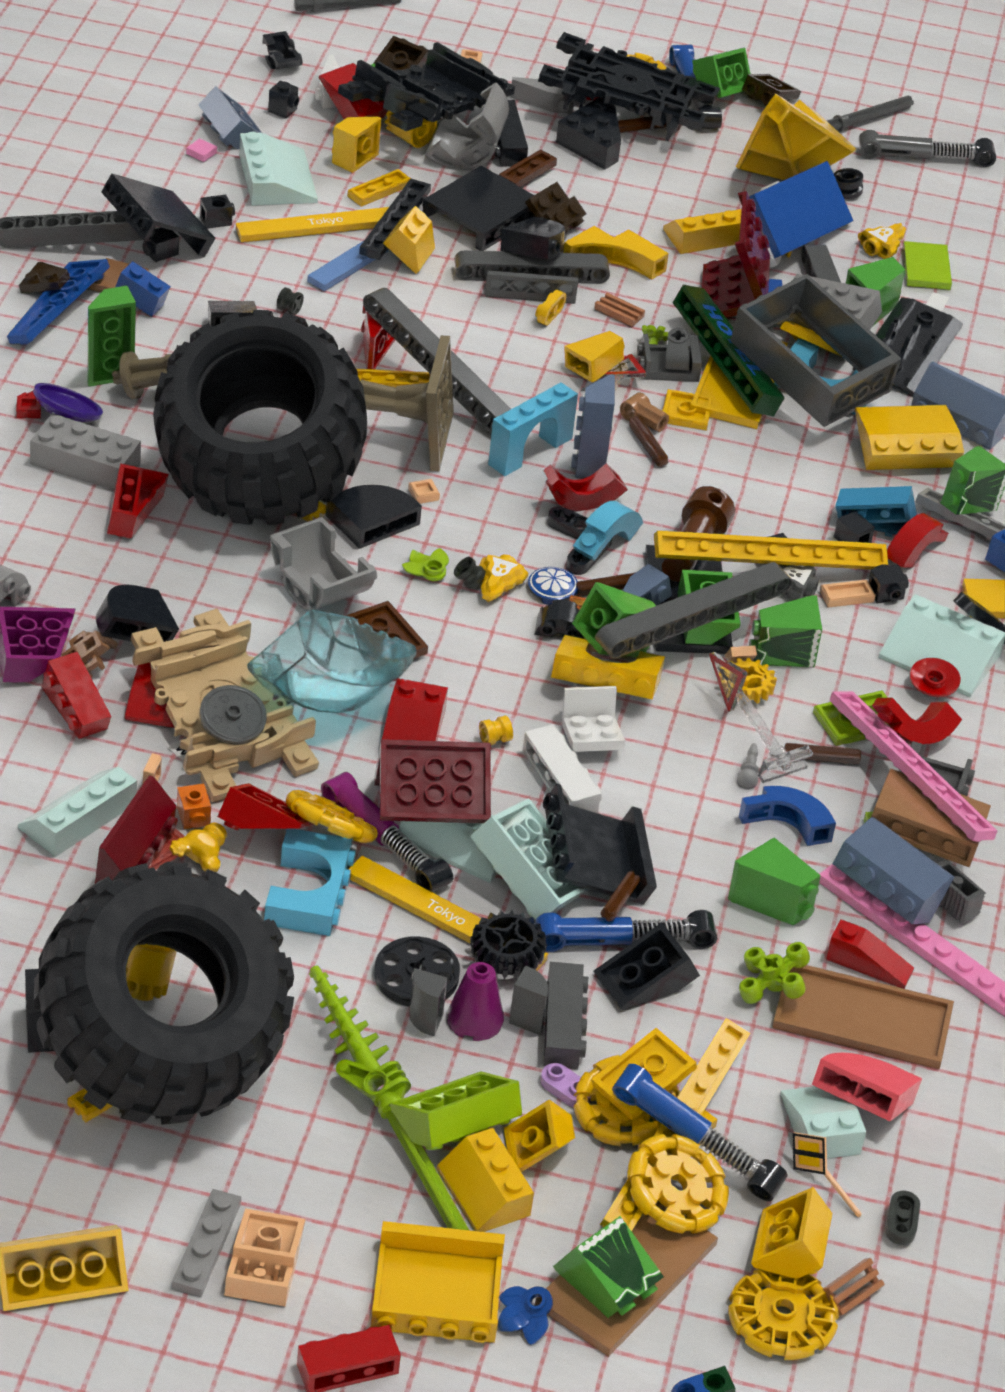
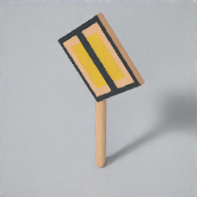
M793 1132V1169L823 1174L857 1217H861L862 1214L827 1170L826 1137Z

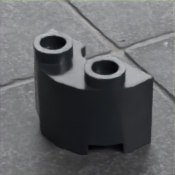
M286 31L263 35L262 43L266 44L268 51L265 59L271 69H284L303 64L301 54L295 49L294 41L290 39Z
M553 600L552 604L544 608L542 606L537 616L534 635L552 637L555 633H563L564 635L585 639L572 624L580 610L577 608V604L569 600Z

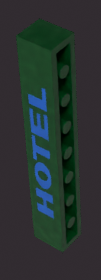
M683 284L672 302L695 335H698V339L751 412L775 416L785 399L783 394L771 378L730 341L733 327L706 290Z

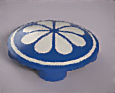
M543 567L535 570L529 576L528 586L535 595L541 598L544 604L550 605L553 600H565L575 597L577 595L576 582L578 581L572 573L565 569Z

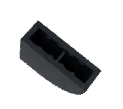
M532 217L501 229L500 251L547 260L564 252L565 227L558 222L544 218Z
M360 485L341 491L332 501L328 499L326 517L361 549L420 525L422 505L409 494L393 487Z
M129 584L115 586L108 592L96 613V624L101 635L104 637L132 642V633L156 627L163 642L173 640L179 630L162 595L157 589Z

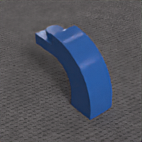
M763 786L762 795L744 797L741 801L739 819L742 824L765 820H780L794 826L801 833L807 846L829 843L833 840L836 822L832 814L822 802L804 791L785 786Z

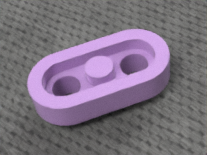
M559 1063L546 1065L542 1070L541 1085L548 1092L573 1108L577 1101L574 1094L577 1093L575 1088L580 1080V1076ZM588 1097L589 1104L591 1103V1097Z

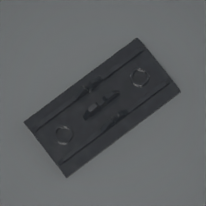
M902 297L876 333V336L901 358L893 384L914 396V392L929 364L932 361L938 364L962 328L963 323L952 315L916 301L913 298Z

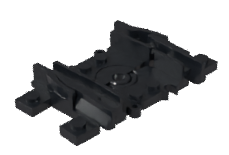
M566 32L557 41L556 49L562 50L566 54H573L569 59L568 66H566L565 70L544 64L539 74L538 82L544 83L549 87L554 86L562 89L561 93L564 95L563 99H565L563 110H567L572 100L580 102V109L584 106L587 97L591 100H594L595 97H600L604 100L603 104L617 105L628 111H635L637 115H644L646 112L653 116L650 127L651 131H653L655 125L664 127L666 122L665 130H667L665 141L668 142L676 131L678 124L686 126L690 130L701 131L707 113L690 109L692 99L695 98L702 103L713 105L720 92L719 87L671 71L669 67L661 70L657 68V63L652 64L632 56L627 57V52L624 50H618L616 53L613 49L603 46L598 53L593 52V44L586 43L585 39Z
M436 42L433 44V49L428 50L426 65H423L422 68L418 65H411L410 69L394 71L381 62H376L375 67L363 60H358L355 75L352 76L353 81L339 85L338 94L352 102L366 98L373 102L384 101L383 108L395 113L391 115L389 123L404 131H409L421 127L423 119L429 122L441 120V117L451 120L455 114L467 110L474 111L475 106L481 108L482 105L486 104V100L480 95L481 92L494 83H497L502 88L506 97L514 95L516 86L508 83L506 79L493 75V72L480 62L472 58H465Z

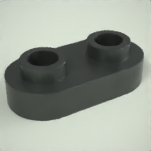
M904 1190L897 1191L890 1200L886 1235L889 1240L899 1245L909 1244L915 1239L919 1220L920 1200L914 1193Z

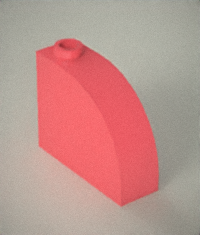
M841 1052L831 1053L820 1059L812 1085L883 1119L892 1121L914 1103L922 1078L876 1058Z

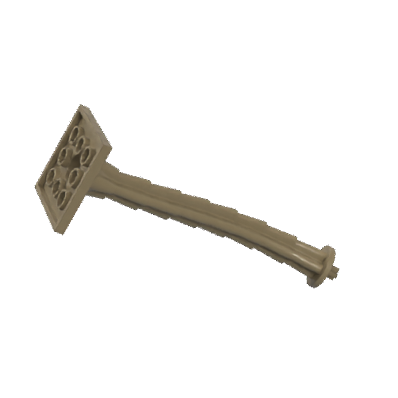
M444 335L440 336L429 382L402 385L395 388L361 380L366 410L397 413L398 416L421 420L428 424L430 471H440L454 415L450 336ZM133 351L124 352L120 359V370L112 372L114 384H122L129 398H141L144 388L158 385L161 372L167 373L168 358L171 354H165V357L139 359Z

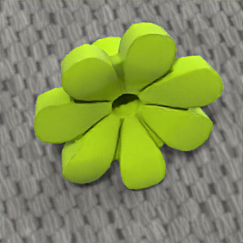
M642 325L643 334H648V339H650L649 344L658 345V341L666 342L668 340L669 332H664L665 327L658 326L656 329L653 325Z

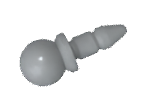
M753 743L749 748L746 763L741 765V771L737 777L738 784L746 789L754 788L758 783L757 773L759 772V767L756 765L758 756L756 743Z

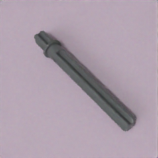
M294 0V8L296 11L311 10L315 12L316 9L400 3L401 0Z
M907 95L843 116L835 115L833 119L827 120V122L838 132H841L844 128L910 108L914 101L911 96Z

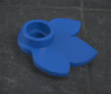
M514 1286L502 1292L499 1299L506 1307L499 1316V1331L512 1332L522 1329L529 1345L536 1343L548 1329L547 1314L553 1307L552 1295L546 1288L540 1286L532 1287L528 1290L520 1286ZM535 1297L542 1298V1302L538 1306L532 1305V1300Z

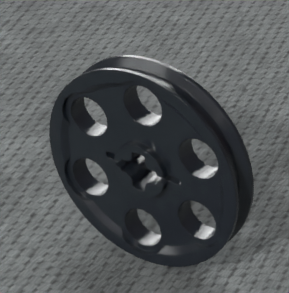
M410 936L394 940L381 949L375 961L374 978L377 987L387 998L398 1004L410 1007L414 968L420 969L422 964L423 971L447 977L451 981L446 987L445 1000H447L458 986L460 964L455 953L445 944L427 937ZM418 948L421 950V952L418 954H411L407 951V949ZM443 957L447 961L445 963H436L433 959ZM394 959L398 961V964L387 965L384 961ZM397 980L401 982V985L390 986L387 982Z

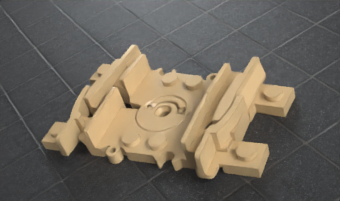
M216 608L194 616L193 623L196 627L181 631L178 639L163 642L156 627L132 633L131 641L136 649L132 662L134 666L151 662V681L156 689L154 701L158 705L167 703L166 711L175 727L174 736L183 735L186 737V739H182L180 742V748L187 751L183 768L188 775L201 774L200 779L205 785L212 803L224 800L230 787L236 786L231 774L238 772V762L248 761L251 767L255 768L282 758L294 777L318 769L319 761L305 742V740L315 735V718L310 717L298 722L293 715L294 708L292 705L287 706L286 701L282 698L273 701L274 693L262 677L263 669L252 670L250 668L254 666L255 657L249 656L246 652L247 644L250 641L252 625L249 620L229 626ZM225 685L240 686L255 693L263 702L267 713V720L262 733L253 741L239 745L223 743L213 738L203 728L199 717L201 702L207 693Z

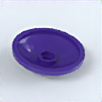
M37 383L34 386L33 393L36 400L50 414L82 423L94 422L100 419L103 414L102 408L96 402L76 391L50 383Z

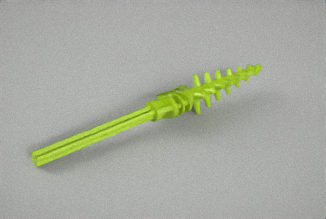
M318 965L313 966L310 969L309 975L317 985L314 988L315 992H320L324 999L319 1003V1006L321 1008L328 1007L330 1014L324 1021L326 1024L335 1021L337 1028L329 1036L331 1039L342 1035L344 1040L334 1051L338 1055L349 1050L354 1060L343 1059L339 1061L336 1065V1072L347 1084L370 1098L374 1105L378 1107L380 1116L383 1119H388L447 1228L469 1230L424 1147L412 1143L391 1110L390 1103L403 1099L404 1095L411 1088V1083L406 1078L405 1072L401 1070L400 1063L398 1061H389L380 1066L377 1060L389 1050L388 1046L384 1045L376 1050H370L369 1046L379 1038L378 1034L373 1033L367 1037H362L360 1032L369 1025L368 1022L365 1020L356 1025L354 1024L352 1018L359 1013L358 1010L354 1008L346 1011L343 1005L349 1001L346 996L338 998L335 993L339 989L336 984L330 985L327 980L328 974L326 972L323 973ZM384 1085L382 1089L377 1091L380 1086Z

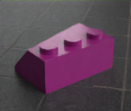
M0 607V669L2 681L29 683L46 672L48 661L61 657L76 608Z

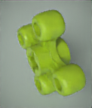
M801 942L791 943L786 949V956L784 958L778 954L766 956L765 952L759 947L748 949L744 954L746 967L750 972L760 974L757 978L748 977L740 982L739 992L742 999L748 1004L757 1003L762 999L765 988L772 992L783 990L784 994L790 999L802 997L806 991L802 976L796 972H789L793 967L803 968L809 963L810 955L806 945Z

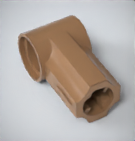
M637 392L620 405V413L623 418L629 421L630 418L639 416L645 425L657 432L664 430L669 422V415L651 405L649 398L644 393Z

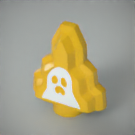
M896 223L889 227L867 228L858 233V239L869 256L877 255L887 259L897 253L900 240L904 238L906 228L902 223Z
M503 554L500 557L493 555L483 557L479 564L486 571L481 585L482 599L490 602L501 596L503 592L513 589L515 585L522 584L528 577L527 570H525L523 565L517 563L515 558L507 554Z

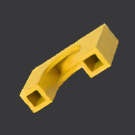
M564 635L555 653L551 678L592 687L616 686L619 693L653 700L661 680L665 656L640 651L637 659L633 662H609L588 653L589 642L586 639Z

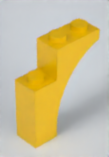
M592 226L564 242L563 252L602 254L606 256L608 263L627 267L651 280L666 272L669 255L668 252L629 229L613 237L596 226Z

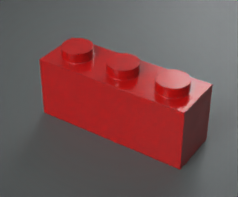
M390 1325L370 1327L364 1331L350 1334L344 1333L320 1341L313 1340L298 1345L297 1367L306 1392H323L399 1374L401 1354Z

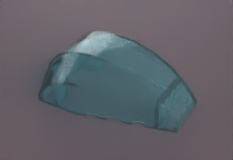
M310 609L251 660L247 667L248 671L263 687L279 698L317 712L343 713L354 711L366 705L401 677L412 664L417 650L415 645L397 637L389 638L388 634L382 630L379 632L373 631L372 626L366 623L359 625L358 620L353 617Z

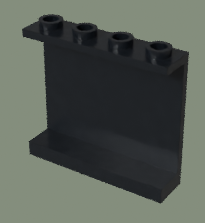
M481 165L424 198L422 212L427 217L440 212L477 233L475 248L479 251H484L501 241L502 228L534 217L525 204V201L534 195Z
M111 173L101 191L145 241L148 240L155 226L178 232L199 256L205 257L216 239L171 190Z
M556 784L551 792L545 795L543 808L546 813V827L549 831V845L552 848L553 867L555 868L557 880L612 896L626 874L634 872L635 875L640 877V882L627 900L644 905L657 888L642 809L632 806L622 820L565 804L562 787L560 784Z

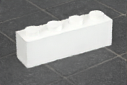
M554 724L525 731L523 752L548 790L551 792L556 784H560L565 804L598 813L599 804L602 800L601 790L591 780L588 770L582 767L575 751H571L564 735L558 732Z

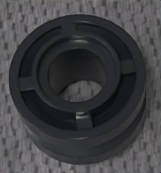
M843 168L834 173L844 199H853L862 195L863 173L853 168Z

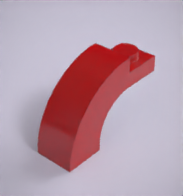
M925 513L918 514L911 518L893 538L887 548V557L903 568H913L922 551L930 543L945 542L949 533L942 529L943 523Z

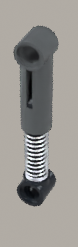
M865 130L859 135L860 153L866 159H874L878 156L930 159L933 155L934 157L938 155L939 158L940 156L942 158L944 156L946 158L953 156V158L957 157V159L964 157V159L968 158V160L976 161L981 167H989L996 161L994 143L988 138H980L974 144L967 143L966 145V143L962 144L961 142H956V144L954 142L947 143V141L945 143L943 141L941 143L940 141L933 142L932 138L879 135L874 130Z

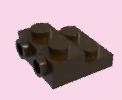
M392 36L374 61V64L381 62L394 71L410 69L411 65H418L422 68L423 65H426L428 49L422 45L413 44L404 38Z
M747 74L742 90L748 94V97L754 100H761L765 106H767L775 94H778L787 101L799 99L801 91L770 74Z
M558 182L525 201L534 217L562 224L565 227V234L570 231L569 226H572L574 229L583 223L582 217L587 214L575 196L570 199Z

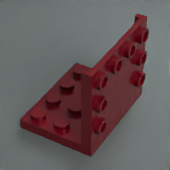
M747 191L738 193L742 205L740 239L738 242H735L738 255L703 264L702 288L706 290L726 318L737 316V311L743 304H748L759 296L768 294L769 241L767 236L762 234L761 218L756 217L754 199L749 198Z
M381 739L374 776V786H380V820L484 824L491 817V743Z

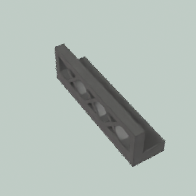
M487 271L485 297L546 301L551 292L559 290L566 293L565 303L575 304L578 278Z

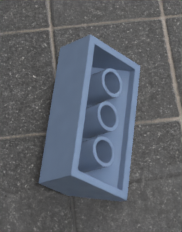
M933 361L929 364L914 392L911 406L947 405L961 436L991 450L1005 436V396Z
M613 374L590 384L585 388L584 397L580 396L579 411H582V416H577L576 430H579L580 433L574 437V449H577V454H572L571 468H575V478L584 479L589 477L607 463L615 406V375Z
M875 817L868 819L843 842L832 863L912 925L930 923L954 879L953 875Z

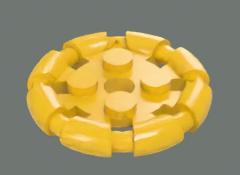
M293 790L286 795V804L293 812L298 813L300 817L316 826L322 824L328 827L327 831L346 839L353 838L354 841L360 843H371L377 837L376 827L363 821L364 819L355 817L354 813L349 812L346 807L342 808L336 805L334 801L302 790Z
M620 1055L611 1056L595 1063L589 1073L584 1072L575 1088L577 1093L574 1096H576L577 1101L573 1106L574 1113L581 1127L585 1131L593 1133V1138L600 1142L613 1146L630 1143L633 1146L640 1145L643 1141L655 1135L661 1123L646 1112L640 1114L633 1121L630 1120L592 1086V1078L620 1057ZM677 1085L669 1091L675 1097L679 1094ZM588 1097H591V1101H597V1105H590ZM621 1126H632V1132H621Z
M660 1134L643 1141L638 1145V1151L633 1152L627 1168V1180L631 1182L632 1188L630 1193L645 1216L648 1214L656 1220L655 1224L668 1231L680 1234L690 1231L692 1234L713 1227L718 1222V1216L724 1214L729 1198L728 1186L724 1185L723 1181L726 1176L721 1165L710 1152L707 1154L699 1148V1143L681 1135L673 1134L671 1137H666L664 1134ZM666 1149H671L672 1155L667 1156ZM671 1180L678 1181L682 1186V1191L672 1186ZM706 1183H712L713 1188H707ZM657 1201L666 1207L665 1211L655 1205ZM700 1204H702L703 1206H705L707 1209H703V1208L700 1206Z
M760 1269L754 1270L750 1276H743L736 1283L729 1297L731 1304L728 1306L730 1323L736 1334L742 1335L745 1338L746 1345L762 1355L771 1358L772 1355L783 1356L784 1360L807 1358L813 1356L815 1350H823L827 1347L836 1334L838 1328L836 1320L839 1318V1313L833 1296L830 1295L829 1302L826 1292L823 1291L821 1286L822 1282L813 1275L807 1274L794 1279ZM806 1294H807V1295H812V1294H813L814 1297H812L811 1300H810V1299L806 1296ZM781 1306L787 1307L791 1313L783 1314L776 1308ZM755 1323L757 1324L756 1330L751 1327ZM808 1333L812 1338L808 1340L805 1334ZM775 1338L786 1339V1344L775 1342Z

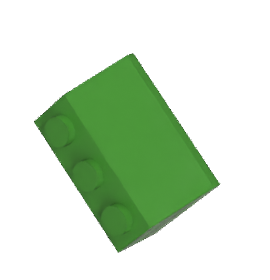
M745 47L692 60L693 73L697 81L699 80L720 88L717 98L743 92L742 87L747 74H751Z
M682 570L678 597L733 577L732 572ZM739 611L684 632L685 644L711 645L740 628Z

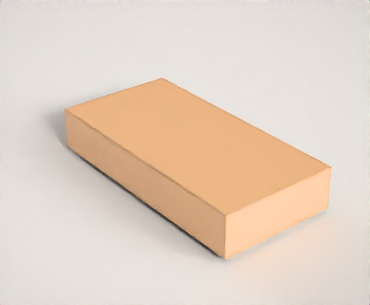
M868 580L823 584L820 586L819 592L827 608L872 603L875 600V594Z

